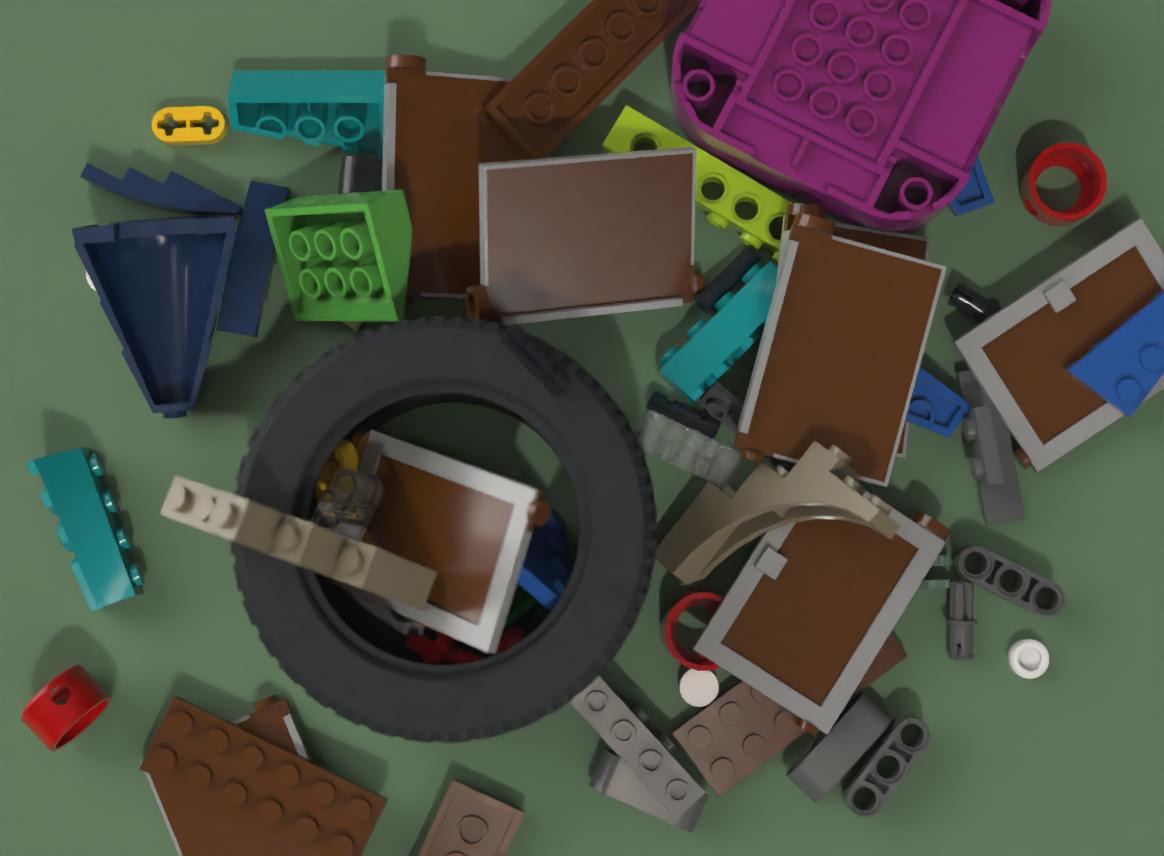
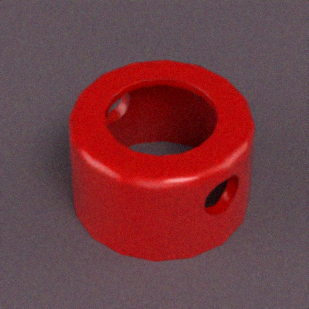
M1058 143L1043 150L1025 168L1020 181L1021 199L1026 210L1038 221L1051 226H1067L1086 217L1102 202L1107 189L1106 171L1100 158L1089 148L1077 143ZM1061 166L1069 169L1077 177L1080 184V194L1077 202L1071 208L1064 211H1054L1041 201L1035 184L1038 176L1045 169Z
M704 590L689 591L675 598L665 609L660 624L661 640L668 654L681 665L697 671H709L720 668V666L700 653L687 650L680 644L676 636V623L678 617L685 610L693 606H704L715 612L724 597Z
M76 664L57 675L29 701L22 711L21 720L51 752H55L70 743L90 726L110 704L112 697L83 666ZM61 701H67L65 704L62 705L57 704Z

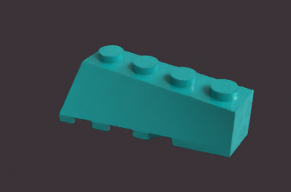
M233 71L227 95L231 127L233 130L277 139H283L284 136L299 138L304 141V144L319 147V143L343 147L342 152L358 155L359 151L377 154V159H383L385 71Z
M771 261L763 268L756 263L741 279L746 285L736 295L729 290L713 306L718 313L708 323L701 318L686 333L691 340L680 350L674 345L658 361L663 366L659 370L658 375L689 406L694 404L762 336L777 277V267Z
M79 447L26 462L31 476L39 473L45 485L43 492H40L45 508H50L54 515H58L60 522L57 523L56 533L61 545L64 546L67 552H74L76 558L71 560L70 565L90 611L102 610L144 594L141 585L145 584L144 575L137 562L132 563L128 548L132 546L126 528L123 525L120 527L114 514L115 511H118L117 501L113 492L110 489L106 490L100 475L105 474V470L99 455L96 452L92 453L90 448Z

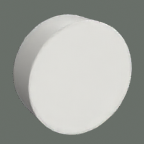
M1021 639L1010 647L1007 660L1009 667L1016 675L1032 679L1041 676L1048 668L1049 653L1046 647L1039 641Z
M690 668L680 678V694L692 706H706L713 702L718 694V680L710 670L697 671Z

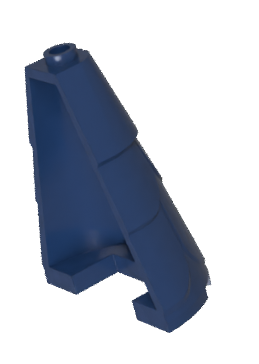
M205 215L111 222L106 226L95 224L72 228L75 240L74 247L101 299L100 305L124 348L121 353L152 412L163 413V418L167 419L187 416L186 410L194 409L212 347V342L209 339L223 295L221 289L236 236L235 216L215 215L212 218H206Z

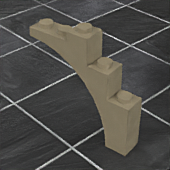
M814 441L790 472L780 465L775 470H772L765 463L760 462L737 492L728 485L721 490L708 481L658 545L655 559L673 575L696 589L719 563L739 547L763 533L790 523L813 519L846 520L867 526L890 540L901 526L888 516L893 509L874 494L868 500L863 497L867 490L856 482L860 475L848 466L852 459L835 445H832L827 450Z
M176 475L160 513L162 516L420 611L424 609L437 574L436 571L379 548L347 538L251 500Z

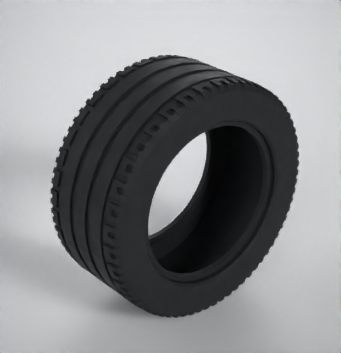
M446 316L417 318V320L409 321L407 319L381 326L382 328L370 329L347 339L348 342L341 346L339 344L316 358L317 362L311 366L307 365L288 383L289 387L285 392L281 391L265 412L267 414L263 423H258L247 445L250 449L247 456L243 455L236 481L239 483L237 491H233V495L327 529L328 513L324 512L316 501L315 485L329 456L342 439L350 441L353 435L362 428L376 430L385 422L402 413L430 404L446 402L470 403L493 408L514 417L536 432L551 447L568 473L578 503L580 539L577 559L566 590L552 612L550 611L536 626L526 632L519 643L498 654L485 653L481 655L485 659L455 665L424 663L419 655L381 634L355 610L342 588L326 581V575L231 541V555H235L236 562L233 565V570L236 576L238 591L243 593L245 600L242 603L252 626L256 625L260 632L258 634L260 641L264 644L272 658L276 657L280 665L278 666L296 685L300 684L306 690L305 693L323 707H329L336 711L335 714L355 725L366 726L369 728L368 730L394 738L397 736L404 738V740L417 742L459 743L474 739L482 740L496 737L531 725L573 700L572 698L592 684L610 664L623 646L627 636L631 633L649 590L656 557L657 511L651 475L640 443L616 402L612 400L603 386L590 373L584 370L581 365L562 351L552 347L549 343L526 333L528 335L526 339L529 342L532 340L556 365L554 368L557 371L560 369L570 379V385L559 396H553L544 387L545 382L542 379L539 381L516 357L517 353L515 351L511 352L502 343L501 336L510 326L482 321L481 319L467 317L446 318Z

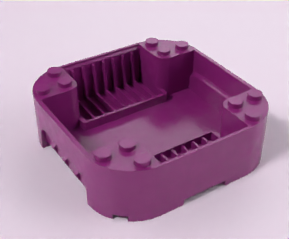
M702 0L686 33H680L674 49L671 74V101L674 114L681 129L695 146L732 168L805 204L823 206L826 208L825 214L845 224L884 232H910L936 218L966 185L971 176L969 172L1034 44L1044 32L1050 15L1051 0Z

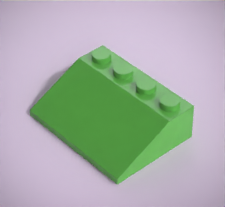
M403 189L300 196L265 209L295 322L400 321L404 319L413 228Z

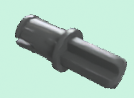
M955 581L950 584V619H946V624H950L949 659L958 660V658H961V660H974L973 625L977 624V620L973 619L974 585L971 582Z

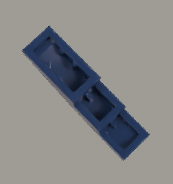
M89 163L86 164L80 175L88 183L124 199L164 211L193 216L205 215L209 218L215 217V215H233L235 219H240L243 211L241 206L173 171L169 173L164 184L131 167L128 168L122 180Z
M255 181L250 182L232 250L216 330L258 337L264 300L267 301L273 264L277 263L278 258L265 209L288 201L289 187Z

